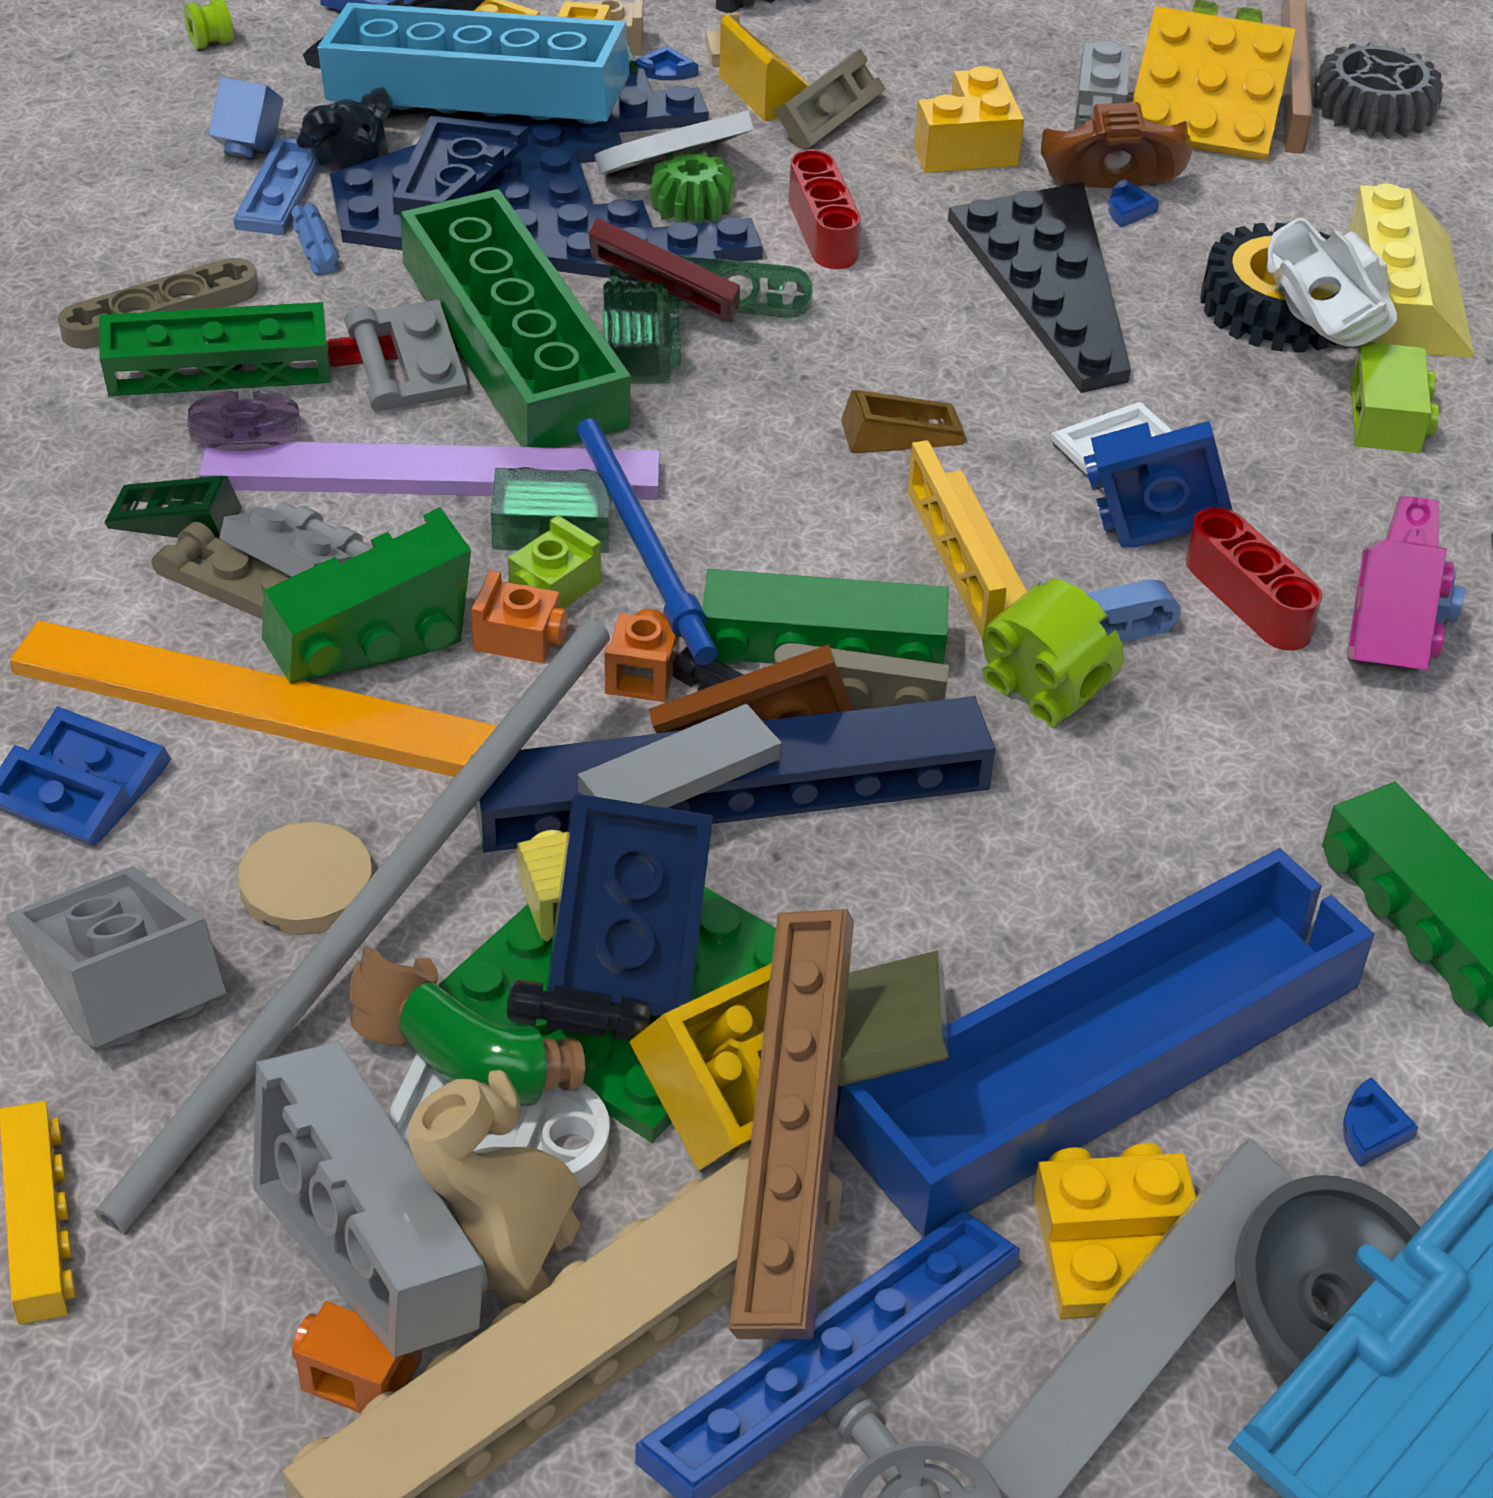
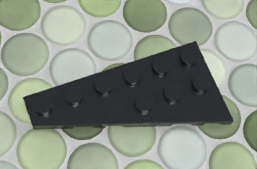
M1083 182L1037 191H1021L1011 196L990 200L979 199L969 204L949 207V223L1080 393L1129 382L1131 369Z

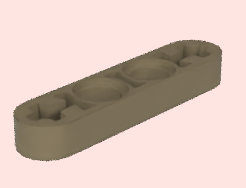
M241 258L223 259L65 307L58 316L62 341L70 347L79 349L99 346V315L120 314L136 309L145 310L143 312L224 308L251 299L258 291L255 265ZM180 295H194L189 298H175Z

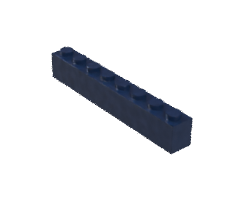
M976 696L763 721L764 724L782 743L781 759L668 808L713 815L712 824L990 790L996 749ZM680 731L521 749L475 805L483 853L517 849V843L531 840L537 834L547 830H558L562 833L568 832L572 799L575 793L581 794L578 791L579 773Z

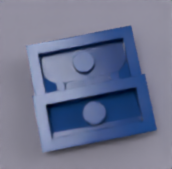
M57 706L29 750L14 745L1 764L0 810L94 846L110 832L163 773L171 761V757L162 745Z

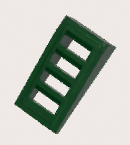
M221 475L128 484L122 487L104 523L108 529L178 538L179 533L191 522H199L207 526L214 536L219 539L224 517L238 515L242 507L228 476ZM134 501H136V503H135L133 509L130 510L131 507H132V505H133V503H134ZM139 502L148 503L145 509L136 510Z

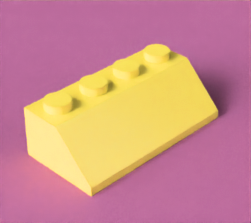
M1380 184L1377 186L1360 185L1349 232H1355L1386 263L1389 275L1388 281L1391 285L1388 295L1397 311V321L1393 327L1371 342L1421 347L1426 349V354L1473 358L1474 350L1449 234L1411 189L1400 188L1393 184Z

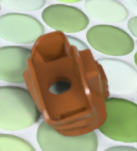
M1139 102L1096 104L1093 107L1092 117L1080 127L1071 131L1046 128L1042 132L1041 142L1042 157L1045 160L1050 175L1057 183L1063 186L1083 182L1084 187L1113 188L1123 179L1129 180L1136 186L1166 183L1184 171L1191 158L1192 150L1189 147L1191 139L1188 134L1186 121L1170 126L1159 125L1143 118Z

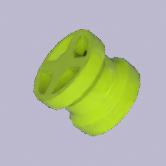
M210 0L208 4L201 6L195 2L184 4L183 15L187 34L196 50L206 49L209 43L219 42L222 45H227L234 42L233 24L225 0Z

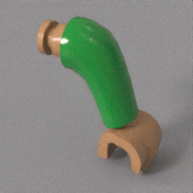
M364 947L361 962H357L353 968L348 992L349 1000L353 1004L350 1017L351 1026L358 1034L371 1041L387 1045L400 1046L408 1042L432 1068L449 1082L456 1079H471L489 1086L488 1077L490 1071L502 1070L510 1079L519 1098L520 1106L535 1105L540 1100L543 1092L554 1091L558 1085L563 1091H575L581 1087L585 1074V1056L583 1047L577 1038H562L557 1044L553 1038H542L539 1030L533 1025L507 1026L486 1019L465 1007L437 985V968L430 958H415L414 967L392 963L384 959L379 951Z

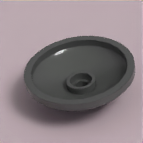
M1318 1175L1299 1178L1286 1183L1269 1194L1251 1212L1242 1228L1236 1248L1235 1282L1242 1312L1254 1338L1270 1360L1286 1376L1289 1377L1339 1319L1346 1314L1375 1281L1372 1276L1356 1263L1355 1254L1362 1245H1372L1393 1261L1421 1228L1401 1206L1388 1196L1364 1183L1339 1176ZM1313 1296L1324 1305L1327 1315L1317 1307Z

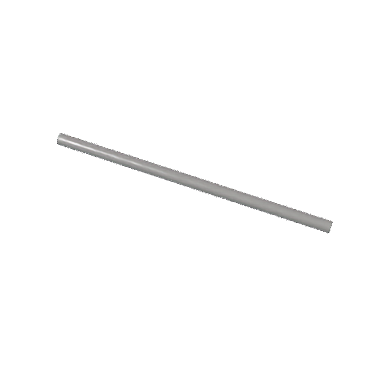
M592 619L585 620L98 1206L95 1210V1215L102 1223L122 1234L128 1231L256 1074V1062L268 1059L610 641L609 632L601 623Z

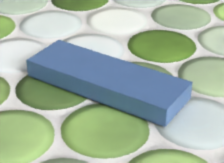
M282 137L276 139L233 218L235 230L285 235L293 219L292 209L296 205L300 206L321 165L311 148H299L296 139Z

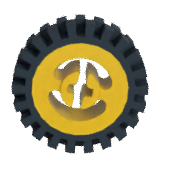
M1265 223L1254 224L1252 232L1244 225L1236 228L1234 235L1226 232L1221 236L1220 242L1215 241L1211 252H1209L1200 299L1201 304H1205L1204 312L1207 317L1215 316L1213 323L1219 329L1231 325L1229 335L1237 340L1248 333L1250 334L1248 344L1260 347L1263 339L1272 341L1271 350L1282 352L1284 343H1291L1294 352H1305L1308 342L1316 351L1326 349L1328 339L1319 334L1312 326L1304 323L1292 314L1284 294L1278 291L1277 284L1268 272L1267 261L1270 239L1273 233L1287 225L1286 223H1276L1274 231H1269ZM1319 232V234L1326 240L1330 237V235H1327L1323 232ZM1324 283L1313 289L1310 296L1315 300H1328L1336 296L1341 287L1334 283Z

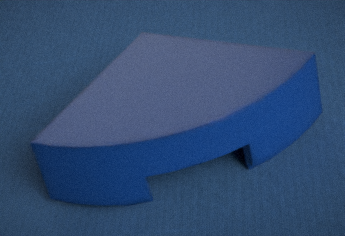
M667 45L634 60L633 70L643 68L647 78L672 81L697 76L699 64Z
M1123 179L1113 187L1108 211L1113 221L1122 228L1156 213L1159 200L1129 180Z
M1372 1077L1359 1085L1353 1093L1352 1099L1347 1106L1346 1115H1344L1346 1133L1343 1119L1344 1140L1349 1153L1359 1167L1414 1139L1419 1128Z

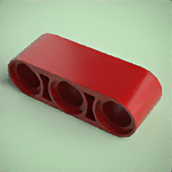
M819 150L797 152L792 156L790 162L789 204L812 258L817 264L825 268H849L858 259L860 213L835 159L830 154Z
M1210 507L1198 512L1193 520L1186 555V566L1190 572L1272 647L1294 651L1307 646L1312 639L1322 601V591L1319 586L1241 515L1233 510L1223 507Z

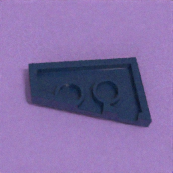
M430 116L392 196L394 215H401L402 211L473 195L528 145V127Z

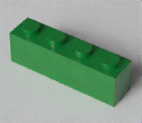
M707 569L702 607L707 618L704 626L718 651L716 659L721 662L735 664L747 661L774 664V653L778 647L788 643H797L818 647L829 645L832 649L944 664L948 631L949 587Z
M1396 781L1334 805L1322 843L1329 864L1340 873L1346 872L1361 888L1371 910L1380 917L1386 916L1406 937L1410 951L1419 961L1429 962L1447 981L1452 996L1461 1007L1473 1010L1488 1027L1493 1026V881Z

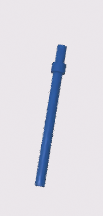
M592 418L583 420L577 427V433L665 602L663 613L675 635L683 637L694 661L698 665L710 664L716 659L718 651L704 626L707 619L697 597L687 593L599 423Z

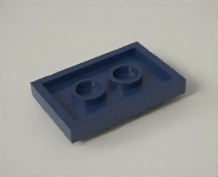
M575 793L571 804L546 991L552 992L553 985L610 994L611 1002L620 1003L621 996L645 1000L650 1004V1021H656L663 1014L691 1001L713 815Z

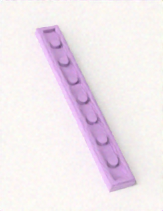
M207 439L199 472V478L228 476L234 490L611 499L587 450L581 448ZM612 449L637 498L658 500L659 450Z

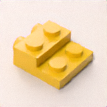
M1141 1143L1126 1149L1121 1154V1157L1092 1158L1090 1152L1086 1149L1071 1147L1054 1153L1049 1158V1161L1038 1163L1033 1195L1060 1319L1097 1316L1196 1198L1185 1153L1164 1154L1163 1149L1157 1144Z

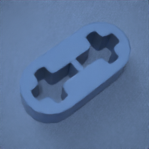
M1145 580L1088 593L1107 614V617L1100 622L1107 636L1117 630L1122 642L1166 633L1174 627L1181 615L1180 605L1164 582L1159 580Z

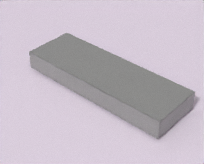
M744 704L579 773L578 791L583 795L668 808L781 759L782 743L747 704Z

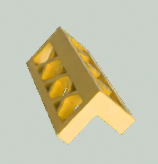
M928 440L913 442L907 493L982 638L985 626L1027 592L963 471L945 473Z

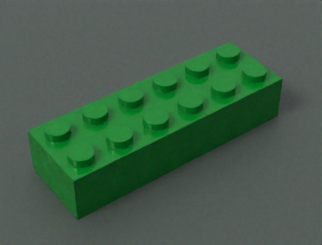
M500 189L401 212L404 266L427 301L440 300L453 342L521 447L557 448L579 442L581 439L577 433V427L580 422L589 418L595 419L599 423L604 434L629 428L631 375Z

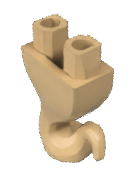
M494 1070L489 1073V1086L476 1080L456 1079L432 1092L414 1111L409 1121L408 1140L419 1172L434 1190L448 1200L452 1216L473 1248L482 1257L488 1277L487 1290H494L506 1306H510L519 1302L525 1304L552 1285L542 1265L549 1252H561L572 1244L581 1224L572 1211L571 1206L581 1187L564 1162L542 1150L530 1147H487L473 1151L487 1134H508L515 1128L520 1119V1101L510 1079L502 1070Z

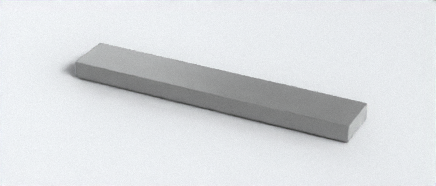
M1251 1138L1238 1146L977 1458L993 1476L999 1488L1001 1498H1058L1235 1280L1236 1248L1246 1220L1255 1207L1269 1194L1286 1183L1294 1181Z

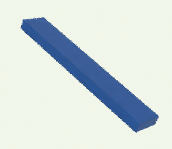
M962 1210L816 1314L813 1339H781L635 1444V1464L675 1498L713 1497L1017 1269L1020 1248Z

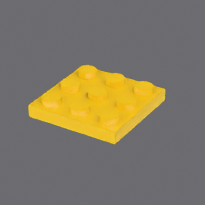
M1155 6L1132 102H1139L1143 118L1159 125L1170 126L1186 121L1188 134L1191 139L1190 148L1267 161L1296 29Z

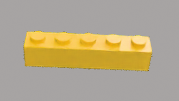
M46 1100L0 1108L11 1302L19 1325L68 1315L67 1300L76 1298L73 1271L72 1269L64 1270L63 1261L72 1258L73 1254L69 1230L61 1231L60 1221L69 1219L66 1192H58L57 1183L66 1181L63 1155H55L54 1146L63 1144L59 1117H50Z

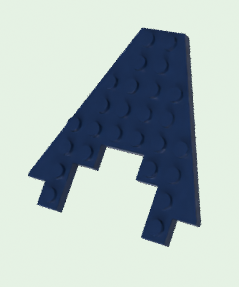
M641 68L629 71V77L607 121L584 124L576 119L553 117L548 120H535L527 115L505 114L482 121L528 127V145L474 194L500 189L558 272L645 283L592 257L588 233L596 218H600L721 277L723 276L718 264L762 259L763 245L752 218L727 217L714 222L694 224L677 222L670 226L652 228L643 200L617 199L604 204L593 205L580 163L596 162L594 156L596 153L623 144L619 133L686 127L708 121V110L699 87L690 88L677 85L667 90L652 91L645 71ZM417 144L371 159L365 163L330 173L331 190L342 243L402 250L401 215H394L392 196Z

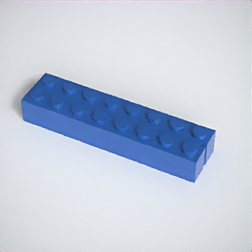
M1278 848L947 1025L949 1058H946V1061L841 1086L836 1136L922 1237H925L962 1210L968 1212L1035 1174L1038 1163L1049 1161V1158L1054 1153L1066 1148L1082 1147L1357 989L1375 934L1333 895H1330L1321 900L1308 945L1305 940H1307L1322 885L1281 848Z

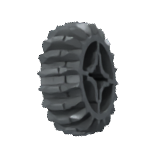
M1368 42L1366 46H1360L1353 43L1350 44L1348 49L1343 47L1336 48L1334 53L1325 56L1324 62L1320 65L1319 73H1316L1313 87L1315 89L1314 98H1316L1315 107L1322 108V117H1334V126L1344 125L1345 123L1349 124L1350 134L1358 129L1366 130L1369 138L1374 132H1382L1389 140L1392 133L1396 131L1399 135L1407 138L1410 130L1421 133L1424 125L1431 126L1433 118L1436 117L1443 98L1442 74L1434 69L1432 62L1422 61V55L1419 53H1407L1404 47L1395 49L1389 47L1388 44L1375 46L1373 43Z

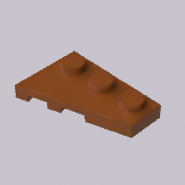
M826 645L649 709L653 728L657 734L682 731L744 704H747L762 721L852 711L854 709L830 646Z

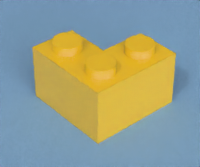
M977 66L971 70L954 71L951 95L944 94L934 99L918 100L914 149L924 173L1019 166L1024 117L1001 69Z
M772 963L663 1014L629 1041L698 1171L735 1153L744 1144L751 1141Z

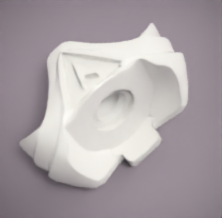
M1298 218L1273 233L1268 246V272L1277 284L1278 291L1284 294L1286 303L1295 317L1312 326L1328 340L1351 347L1376 340L1393 327L1397 321V311L1388 295L1391 285L1388 281L1387 265L1355 232L1351 231L1343 236L1340 231L1334 230L1326 240L1306 219ZM1324 283H1334L1341 287L1339 293L1328 300H1315L1310 296L1313 289Z

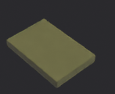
M938 950L849 972L838 1087L946 1061V1058H949L944 970Z

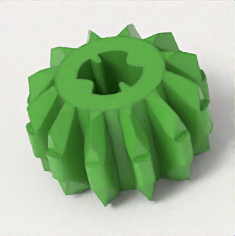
M686 150L684 155L680 156L672 153L667 154L665 161L655 163L654 173L652 174L650 199L653 210L660 211L661 220L675 217L676 222L693 220V223H702L703 219L710 222L719 221L720 215L730 214V207L733 204L735 180L732 177V168L724 165V160L721 157L709 158L706 151L699 154H691Z

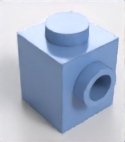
M221 77L208 135L224 146L223 152L230 156L253 159L254 152L269 154L275 142L284 98L267 85Z

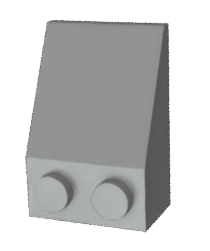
M134 866L6 914L10 929L70 1026L94 1049L100 1046L114 1047L126 1044L137 1038L141 1033V1029L167 1018L177 1020L193 1016L205 1008L206 1002L227 994L205 918Z

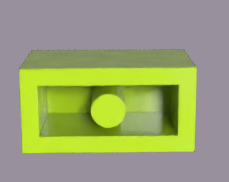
M1372 342L1359 345L1350 380L1354 446L1421 453L1425 436H1434L1439 417L1438 403H1431L1435 389L1436 374L1435 371L1427 370L1425 348Z

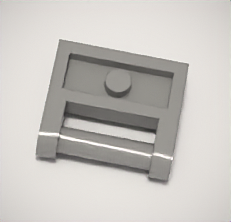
M439 299L376 311L371 307L361 306L350 310L345 315L344 321L348 334L351 338L356 339L370 383L367 395L372 410L381 411L467 395V381ZM391 335L404 375V383H397L391 380L378 337Z

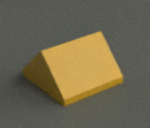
M726 14L721 20L719 77L763 121L778 118L774 110L810 84L784 59L730 15Z

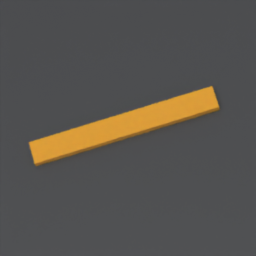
M41 620L36 622L9 659L12 673L452 777H455L471 758V755H474L498 726L311 682L299 681L289 683L284 676Z

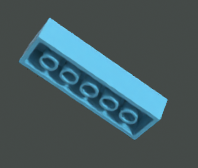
M348 2L318 45L325 100L340 101L352 99L360 102L362 95L369 94L373 89L384 87L393 101L392 108L397 110L421 107L434 108L441 113H454L461 110L482 112L490 117L514 114L527 115L535 120H548L554 117L576 119L580 123L593 124L608 120L629 77L626 21Z

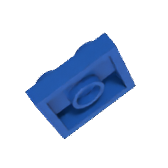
M1210 421L1153 437L1149 424L1146 422L1091 438L1094 454L1084 456L1088 478L1092 490L1104 489L1106 496L1096 498L1105 532L1116 529L1121 547H1140L1191 533L1196 514L1205 508L1223 507L1233 510Z

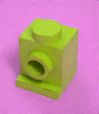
M557 515L550 520L549 531L508 557V583L560 592V608L564 609L601 583V541Z

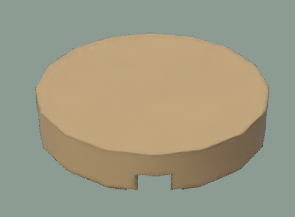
M316 821L287 824L265 833L247 848L238 866L241 901L251 917L262 924L266 921L269 924L279 926L280 931L292 934L315 933L328 930L372 878L371 855L360 838L340 826Z

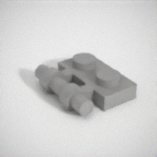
M286 502L280 503L275 510L265 507H254L250 513L225 516L219 539L291 577L333 557H336L339 563H342L373 548L364 543L362 536L352 529L344 526L335 528L323 522L320 513L306 506L296 508Z

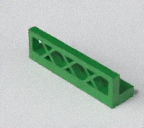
M323 302L99 315V356L108 397L330 383ZM317 360V367L295 369L289 366L293 361ZM252 364L258 367L254 371L239 372L233 369L236 365ZM191 367L202 371L197 375H183L176 372L180 368ZM140 371L146 375L143 378L118 379L117 372Z

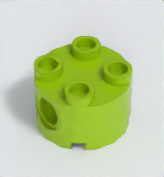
M1051 578L1043 585H1041V581L1035 584L985 626L982 644L988 665L983 668L982 674L986 683L1004 696H1008L1011 692L1015 691L1029 700L1028 705L1031 714L1038 719H1045V723L1054 728L1061 721L1074 714L1120 673L1125 661L1122 641L1117 630L1107 636L1105 629L1100 624L1107 617V614L1094 599L1073 584L1062 579Z

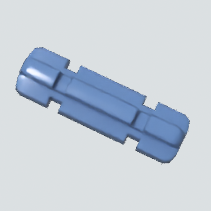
M308 203L304 207L296 205L291 211L294 218L292 224L296 233L299 234L298 238L307 259L311 260L309 264L313 273L319 276L338 272L340 269L337 261L339 255L336 248L332 245L333 241L324 221L321 219L322 216L318 208L312 203Z

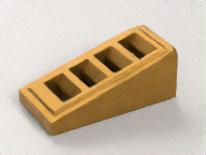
M851 390L841 418L850 453L911 449L913 442L926 440L930 442L932 447L963 445L966 437L954 405L951 403ZM937 419L939 424L929 423V420Z

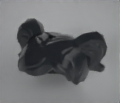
M384 87L371 90L369 94L362 95L360 102L352 99H343L329 105L315 106L303 117L300 134L296 139L298 147L302 149L311 148L317 156L319 163L327 165L331 171H339L389 154L382 121L392 109L393 101Z

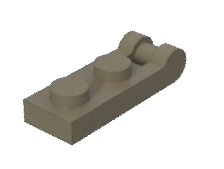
M861 48L841 60L828 72L774 110L796 147L802 150L809 148L886 90L879 77L874 79L866 67L865 63L868 62V59Z
M191 522L179 533L176 545H165L152 558V566L157 575L262 620L264 590L291 577L216 538L207 526L199 522ZM197 557L205 560L201 565L193 562Z
M797 643L781 645L774 653V664L820 647ZM830 648L854 710L946 699L950 665Z

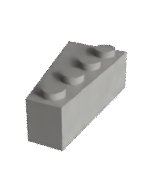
M336 1041L257 1061L253 1190L394 1358L480 1330L482 1294L486 1292L488 1286L487 1271L483 1259L473 1248L437 1191L430 1186L419 1172L412 1152L341 1043Z

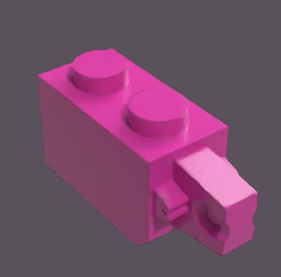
M1399 497L1386 539L1377 540L1363 550L1347 658L1428 670L1429 659L1439 657L1444 637V623L1436 622L1439 597L1448 598L1454 574V563L1445 561L1447 548L1439 547V501L1419 497Z

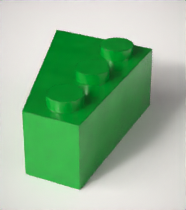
M441 507L423 515L425 524L400 536L392 538L389 532H386L371 539L372 549L345 562L339 563L337 558L333 557L264 590L262 640L289 683L426 654L461 642L471 548Z

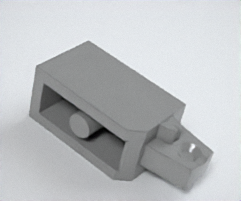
M1100 40L1096 43L1084 41L1073 130L1092 117L1093 107L1096 104L1127 102L1131 46L1120 45L1111 40Z

